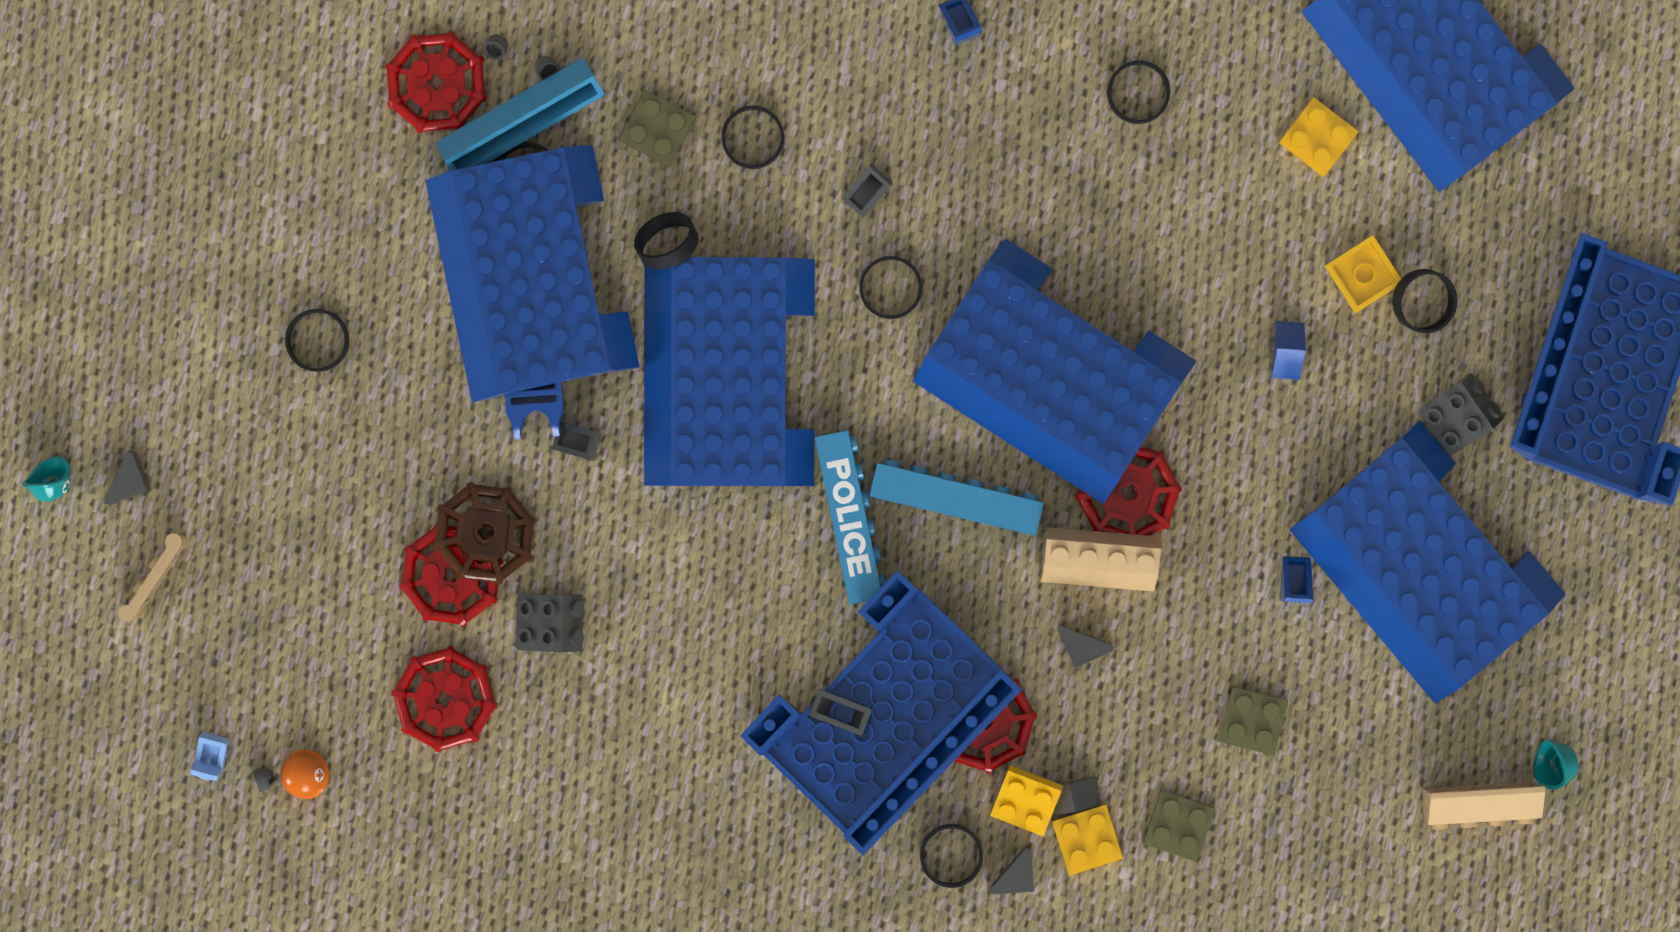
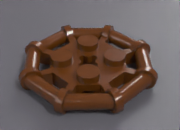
M469 482L466 483L465 488L444 504L438 505L436 509L438 512L436 537L433 548L446 560L457 574L459 580L471 579L494 582L496 585L503 584L505 578L524 563L531 561L533 557L531 555L533 525L536 523L535 517L530 516L511 492V488L483 486ZM478 496L499 499L497 505L480 503ZM471 499L472 507L466 512L459 514L454 511L466 500ZM505 503L519 520L512 521L511 518L506 516L502 508ZM449 518L457 522L455 537L447 539ZM483 526H488L487 530L492 532V536L487 537L486 540L481 539V536L477 533V530H481ZM522 527L520 547L513 544L515 528ZM457 544L460 551L467 556L464 565L449 546ZM510 551L516 555L501 568L499 567L497 559L506 552ZM473 561L488 562L491 565L492 571L469 567Z

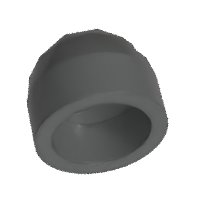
M498 34L491 35L485 42L483 50L488 57L499 60L506 54L508 42L506 38H502Z
M549 56L539 58L535 64L536 73L541 80L560 71L557 62Z
M264 767L252 771L260 792L271 788L275 783L274 772L271 769Z

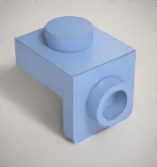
M202 731L199 736L195 761L191 766L190 774L204 780L217 781L224 768L229 738Z

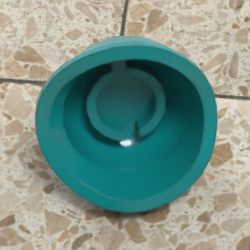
M61 456L50 457L40 462L28 478L22 482V485L39 501H54L63 496L70 487V465ZM49 477H55L54 479L48 481Z
M1551 739L1543 741L1536 752L1533 763V774L1536 781L1549 790L1565 786L1578 773L1579 763L1576 753L1566 744L1555 743Z

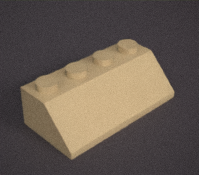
M1046 527L1041 582L1154 592L1159 575L1161 557L1160 537Z
M1537 782L1422 789L1424 823L1432 825L1434 830L1449 829V824L1460 823V828L1477 827V822H1488L1489 826L1506 825V820H1517V824H1534V819L1542 818L1545 786Z

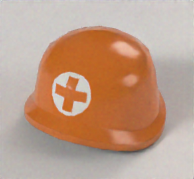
M308 749L299 750L292 753L284 761L280 771V778L283 786L290 794L301 799H310L320 795L327 787L329 768L323 756L318 752Z

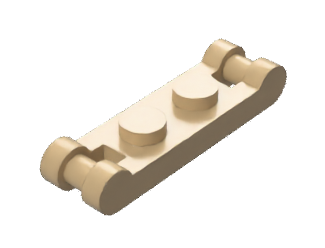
M172 533L166 537V549L162 555L157 554L148 567L151 569V572L146 579L142 577L133 589V592L136 594L131 602L119 608L118 616L122 621L129 622L139 617L184 549L187 540L183 534Z

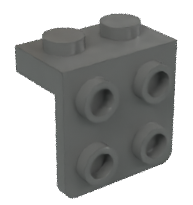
M1472 373L1463 377L1452 388L1419 409L1420 416L1449 455L1455 454L1487 434L1503 420L1499 406L1489 399L1485 393L1484 385Z
M519 594L517 597V649L541 652L582 651L584 639L582 632L583 595Z

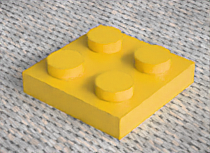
M1313 97L1279 141V144L1319 175L1325 177L1359 131Z
M1371 235L1324 266L1354 314L1395 289L1401 280V277L1374 235Z
M1010 765L990 816L1044 836L1062 792L1063 785Z
M1106 804L1052 820L1069 876L1123 859Z

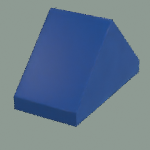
M950 0L939 5L955 46L982 35V27L968 0Z
M1276 321L1272 378L1300 380L1306 352L1305 324Z
M1282 557L1281 601L1313 603L1311 558Z

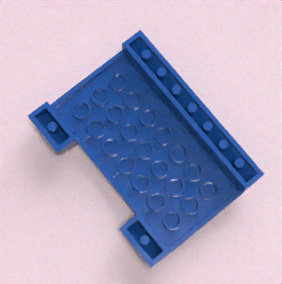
M1316 0L1302 11L1305 18L1438 192L1483 161L1575 89L1541 44L1522 57L1479 0Z
M593 145L557 148L452 170L425 180L472 403L498 398L503 394L607 372L616 373L640 368L628 312L599 315L576 207L604 201Z
M1580 233L1509 447L1532 462L1628 497L1672 506L1680 485V447L1664 441L1659 444L1657 443L1680 375V275L1607 249L1608 242Z
M1004 239L989 258L931 347L913 382L1104 505L1126 468L1197 361L1149 330L1134 351L1123 346L1039 292L1053 269L1009 240Z
M688 257L682 263L668 269L656 270L645 266L644 486H814V429H786V316H815V259L786 257Z
M1419 420L1402 434L1396 443L1289 530L1436 704L1465 685L1544 619L1566 594L1530 551L1511 566L1505 562L1439 483L1456 463Z
M898 570L858 611L880 633L825 689L827 692L873 709L863 736L809 716L813 703L802 713L781 695H778L740 735L746 743L760 756L764 755L844 833L843 837L863 856L1022 690L982 648ZM833 701L828 716L851 724L856 709Z

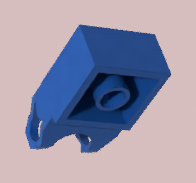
M563 382L504 394L506 414L513 426L514 439H522L524 420L530 413L540 411L548 417L553 437L561 436L560 423L565 411Z

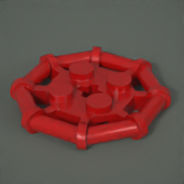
M449 31V33L415 35L414 33L410 35L408 42L395 57L385 65L389 95L387 105L389 109H394L416 128L417 133L458 130L482 102L487 100L488 96H485L483 70L485 60L483 56L476 54L456 36V32ZM445 45L443 53L425 54L422 46ZM451 47L464 57L468 63L462 66L456 63L449 56ZM417 50L420 57L413 63L412 67L409 70L401 68L410 55ZM472 69L474 91L465 89L464 72ZM398 73L407 76L408 93L400 96ZM433 75H438L439 79H444V84L439 85V90L437 91L434 90L433 86L428 85V81L433 79ZM463 95L471 97L456 115L453 107ZM412 99L424 110L421 118L407 107L404 102ZM435 111H447L450 116L448 119L427 120L429 113Z
M1142 446L1139 448L1135 456L1151 461L1146 468L1131 463L1128 465L1103 505L1107 514L1102 520L1090 500L1094 498L1082 490H1078V493L1075 494V500L1079 501L1093 529L1092 531L1151 536L1165 528L1168 530L1171 526L1169 523L1179 492H1182V486L1178 485L1164 457L1165 453L1163 451L1158 452ZM1155 466H1157L1167 487L1158 488L1151 474ZM1129 484L1133 486V491L1137 492L1135 498L1130 497L1129 501H1125L1121 489L1127 488ZM1159 493H1167L1161 514L1159 515L1154 511ZM1150 515L1156 520L1135 531L1134 522ZM1111 518L1128 522V531L1106 524Z
M435 523V527L404 548L406 553L402 581L399 588L404 591L422 615V620L426 622L432 620L460 624L461 627H464L490 605L497 603L499 600L497 598L498 585L494 582H487V589L485 591L479 587V580L462 579L461 581L458 579L456 582H453L450 579L446 581L444 579L446 575L445 569L449 567L452 570V568L437 550L428 557L420 553V551L435 541L437 523ZM448 525L447 537H455L456 526ZM477 530V533L481 536V539L485 540V538L480 533L481 530ZM449 546L464 565L467 556L460 551L459 547ZM416 558L424 562L422 579L413 581ZM499 558L497 559L499 567L501 568V565L504 563L503 559ZM473 561L469 567L481 570L489 568V571H492L491 565L488 562L479 564L478 561ZM424 585L433 597L429 606L416 590V586ZM475 592L482 596L481 599L464 611L462 604L464 600ZM438 602L456 604L457 613L435 610Z
M448 646L446 649L417 657L413 655L409 658L410 663L395 689L391 690V696H394L402 725V733L411 735L435 749V752L440 753L443 749L472 741L476 743L493 710L497 709L498 705L494 700L486 671L488 667L456 651L454 646ZM446 661L445 670L429 674L424 668L427 665ZM452 661L469 670L472 674L465 678L451 670ZM419 671L423 676V680L416 692L407 691L416 673ZM476 678L483 701L475 700L470 682ZM441 691H445L446 695L452 696V700L448 702V707H444L442 703H437L436 698L440 697ZM406 698L415 699L419 716L414 720L411 719ZM473 706L482 707L470 727L465 721ZM422 720L426 721L428 724L438 728L437 736L435 737L416 725ZM461 725L465 732L443 738L445 728Z
M1014 678L1013 681L1021 688L1020 680ZM1023 690L1014 698L1022 714L1013 715L1007 705L989 724L990 726L985 728L969 745L970 747L983 750L984 759L962 752L953 762L986 771V774H991L992 770L1021 755L1024 757L1027 753L1025 749L1034 720L1037 719V712L1033 711ZM1023 720L1015 743L1009 738L1013 722ZM1006 742L1012 747L990 758V750Z

